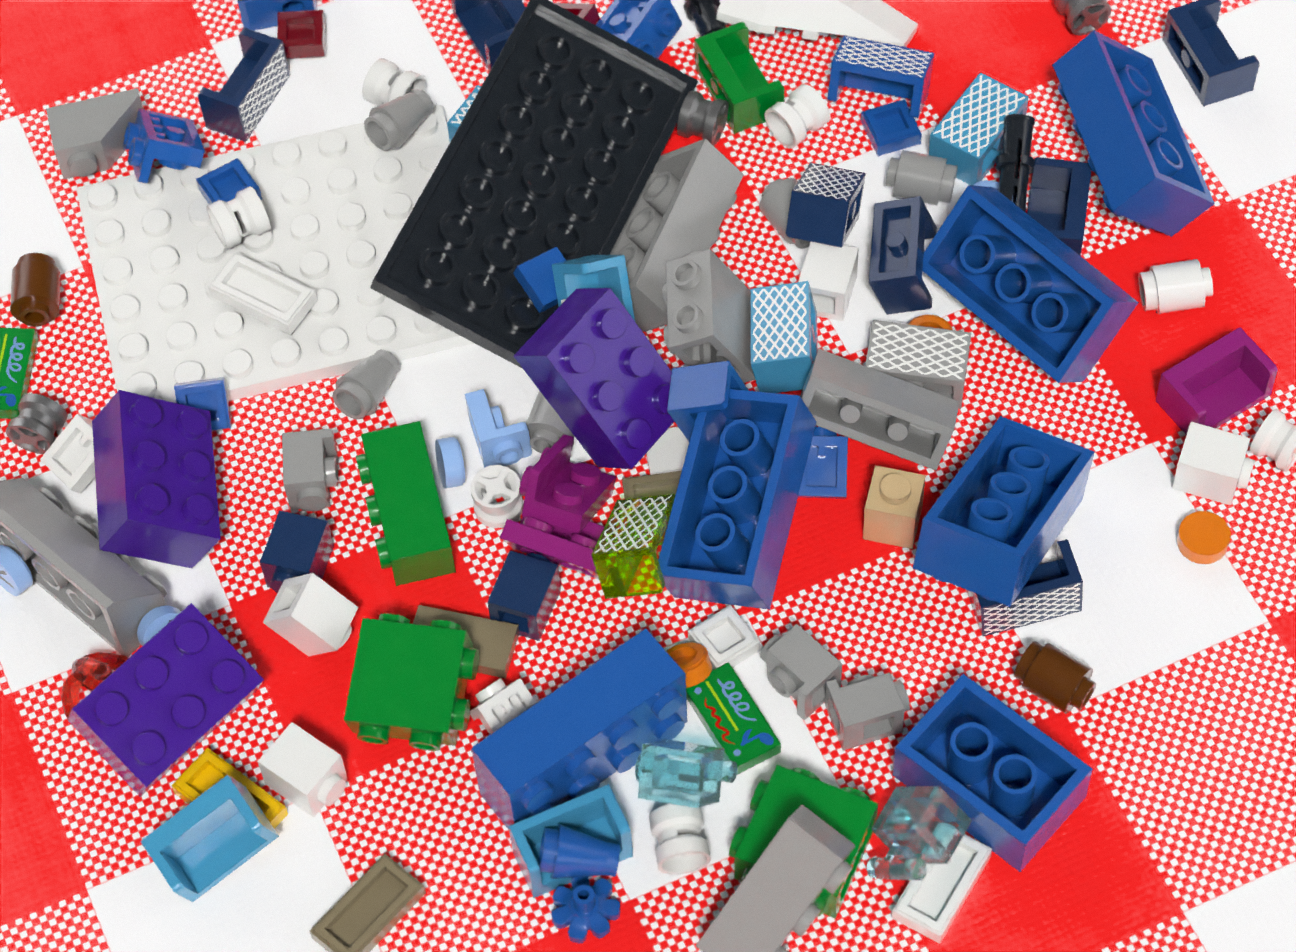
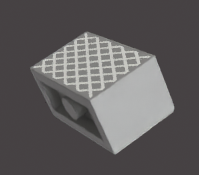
M873 320L865 366L960 401L958 409H961L971 333Z

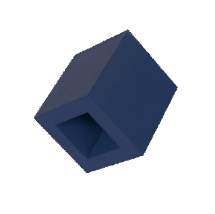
M279 510L260 560L268 588H272L278 593L285 579L314 573L320 579L323 578L334 548L327 520Z
M509 551L487 601L490 619L516 624L519 627L520 636L540 641L561 592L558 565L539 554L528 553L524 555Z

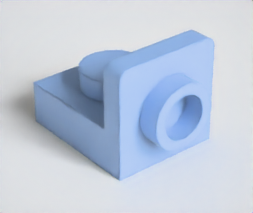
M484 389L465 394L469 422L484 468L490 465H512L532 454L529 430L525 422L505 427L499 406H489Z

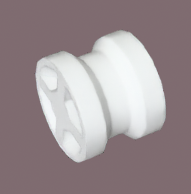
M1274 409L1258 429L1251 443L1250 452L1258 457L1265 455L1275 460L1277 468L1287 472L1296 462V425L1287 421L1285 413Z
M490 465L479 470L474 475L470 484L474 514L478 521L487 527L495 529L504 528L507 519L516 522L521 517L523 510V498L519 493L520 479L516 472L502 465ZM506 498L505 501L492 503L495 499Z

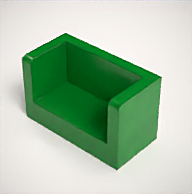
M740 22L694 39L695 69L713 100L719 98L728 101L727 123L733 134L765 123V111L777 102H784L785 89L779 80L772 83L767 82L749 52V29L745 22Z

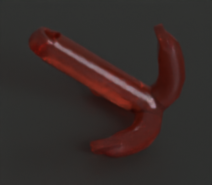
M95 652L73 661L72 672L63 681L61 692L62 706L67 720L72 708L80 702V689L85 687L93 691L113 673L112 670H116L129 659L127 656L108 652Z

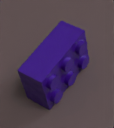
M611 288L575 289L513 356L598 467L633 469L675 422L667 412L672 371Z
M118 390L92 420L99 550L192 569L221 539L210 411Z
M190 603L73 707L68 722L141 797L258 690L264 679L204 615Z

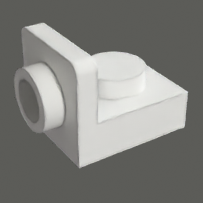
M76 414L40 460L70 490L80 494L95 477L92 419Z
M502 678L475 694L480 704L470 710V716L473 720L479 718L491 735L535 705L536 701L521 678L507 686Z

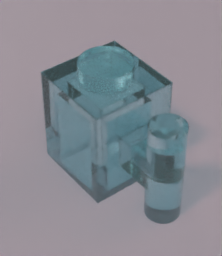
M669 739L642 744V752L639 754L635 765V777L639 782L638 798L693 808L720 802L721 781L728 783L735 781L738 771L737 763L723 760L724 748Z
M896 786L871 828L890 850L886 857H872L869 859L866 866L868 876L872 879L922 880L927 873L926 864L949 863L972 820L940 786Z

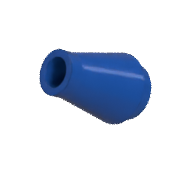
M560 824L557 829L544 828L538 859L540 872L550 873L551 879L600 875L615 877L619 862L620 844L609 843Z

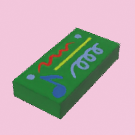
M0 328V419H13L20 414L17 407L22 396L28 392L39 339L35 329Z
M729 662L712 670L711 674L703 682L686 688L688 702L735 776L781 753L780 741Z

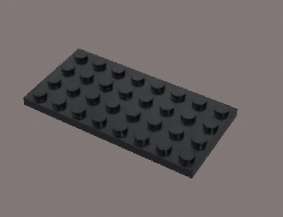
M530 0L380 266L370 288L522 368L513 356L559 306L557 304L539 313L513 273L516 267L555 247L559 249L566 261L589 255H610L678 122L680 110L686 96L690 91H694L699 81L549 0Z

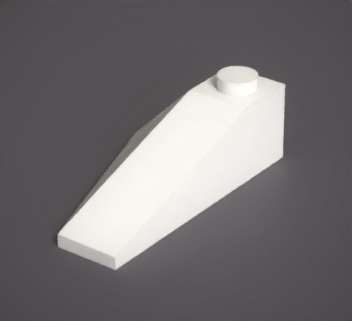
M721 0L716 20L732 25L745 22L749 30L775 35L776 27L802 30V38L817 40L818 35L836 34L842 35V38L845 35L907 47L918 28V23L882 0Z

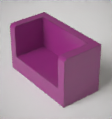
M1239 327L1163 372L1159 382L1156 402L1186 435L1191 422L1218 428L1271 396L1278 368L1245 331Z

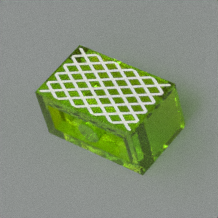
M675 494L617 500L591 554L605 599L657 594L663 591L665 581L656 550L658 545L663 544Z

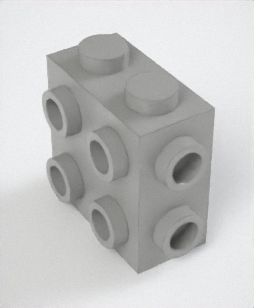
M711 249L688 253L685 257L666 262V283L663 284L662 293L667 306L668 325L664 327L663 334L665 344L670 353L675 354L687 366L730 361L743 383L755 380L751 367L749 288Z

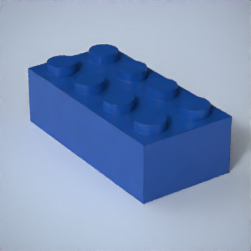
M1093 30L1053 64L1060 82L1058 84L1059 93L1069 104L1074 116L1073 127L1085 143L1089 153L1087 158L1088 164L1101 182L1105 192L1102 196L1105 205L1114 215L1118 217L1124 216L1140 223L1146 229L1152 228L1172 237L1215 204L1152 58Z
M968 185L924 251L923 272L1058 383L1084 382L1139 303L994 187Z
M730 389L729 403L726 409L697 413L655 571V576L674 598L770 610L817 422L799 395Z
M1000 416L923 518L913 569L931 575L936 580L948 582L981 595L989 601L999 602L1010 607L1082 502L1095 451Z
M645 628L471 748L481 797L509 830L508 826L598 789L600 783L615 772L624 773L630 770L639 762L645 751L658 742L667 743L674 739L683 730L685 723L688 722L685 672Z

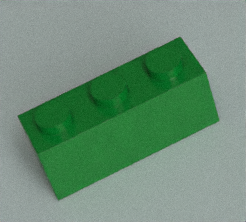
M420 421L361 434L365 454L356 455V461L362 485L369 483L373 485L375 495L365 497L372 527L382 525L384 538L375 539L381 568L392 567L396 586L455 573L451 544Z

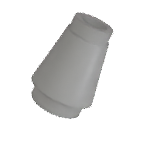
M416 89L412 93L372 108L369 112V117L364 121V128L368 138L381 150L399 148L428 115L433 112L432 100L423 90Z
M378 350L374 355L336 381V389L332 395L338 409L353 419H362L365 415L374 414L396 373L400 370V364L396 357L386 350Z

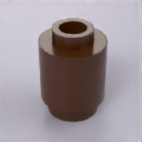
M28 253L21 256L12 269L10 312L15 319L28 326H42L53 321L59 315L60 271L52 257L43 253Z
M1033 641L1023 653L1014 671V677L1023 682V689L1065 714L1069 713L1073 707L1082 710L1090 700L1097 685L1096 682L1091 680L1093 668L1051 643H1047L1044 646L1037 641Z

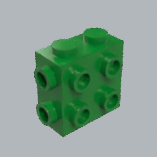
M380 614L378 620L363 618L344 721L353 733H357V739L368 743L387 744L389 738L409 740L411 747L427 751H438L441 744L456 746L459 730L466 731L469 723L470 700L464 699L467 680H475L477 675L479 649L473 648V643L467 631L461 630V625L451 621L432 620L430 621V626L410 624L408 618L396 614Z
M776 765L769 782L761 780L756 787L750 804V810L755 813L748 828L740 825L732 839L729 856L734 858L735 879L739 880L740 883L744 880L787 819L803 805L856 845L845 860L846 863L853 867L833 895L824 888L813 903L821 909L818 916L825 914L836 919L876 828L878 803L871 801L869 796L852 787L840 789L824 783L814 773L806 769L792 768L790 770Z

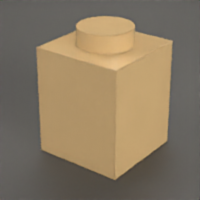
M875 465L864 510V540L913 549L923 507L926 475Z

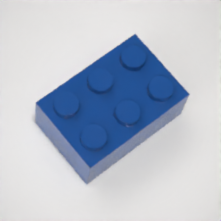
M962 674L897 744L894 754L893 776L982 844L992 848L995 854L1021 872L1086 798L1093 769L965 674Z

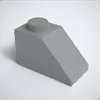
M138 88L46 108L54 153L64 180L109 170L125 152L123 140L128 122L135 123L138 109H144Z

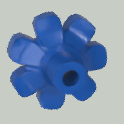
M588 876L572 877L571 890L564 886L556 888L553 894V903L558 908L552 911L551 919L556 928L562 929L569 926L568 935L570 941L575 943L585 942L588 930H591L592 934L599 939L610 933V923L608 920H617L621 914V907L618 900L608 899L613 892L612 885L608 880L601 878L593 886H590Z

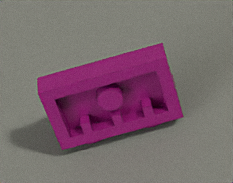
M563 434L551 448L546 447L543 450L540 460L534 466H528L524 471L519 487L520 495L525 496L522 516L531 517L549 525L579 534L613 495L616 476L603 473L592 464L571 463L570 457L574 437Z
M523 516L520 523L507 519L500 539L515 550L526 554L535 553L542 555L554 564L604 582L607 581L618 552L611 548L607 552H603L601 549L595 553L601 548L599 542L605 538L604 532L608 528L590 521L578 534L531 517ZM612 529L606 531L607 535L613 532ZM611 534L609 536L610 540L616 537V534ZM607 538L601 542L602 546L608 543ZM615 538V539H614L613 541H611V542H612L613 545H614L615 543H617V542L619 541V539H618V538ZM621 542L615 545L616 550L620 547ZM610 543L604 547L605 550L611 547Z

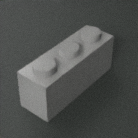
M822 349L817 351L800 395L817 421L816 426L933 470H937L954 432L960 401Z
M801 805L781 827L696 944V947L702 952H789L782 945L793 931L802 937L819 915L821 909L813 903L824 888L833 895L853 867L846 863L845 860L856 845L805 806Z

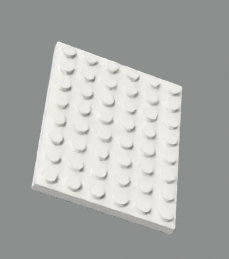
M442 105L434 106L433 112L396 149L381 150L376 147L365 132L364 122L203 158L200 168L187 165L186 169L183 170L168 167L154 169L150 172L147 184L137 182L135 174L76 187L117 391H127L176 403L175 383L225 377L229 402L346 374L374 355L378 350H386L394 355L398 361H403L474 344L370 288L375 275L451 142L449 141L448 127ZM238 158L260 188L261 202L269 218L271 230L258 236L252 233L242 238L240 244L225 249L210 221L206 208L209 203L199 191L196 179ZM235 252L316 291L318 301L291 335L210 296L209 284Z

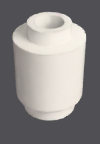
M1198 259L1150 266L1149 271L1138 274L1139 292L1144 311L1156 310L1157 314L1201 308L1205 307L1206 297L1213 296V282L1209 267L1201 268Z

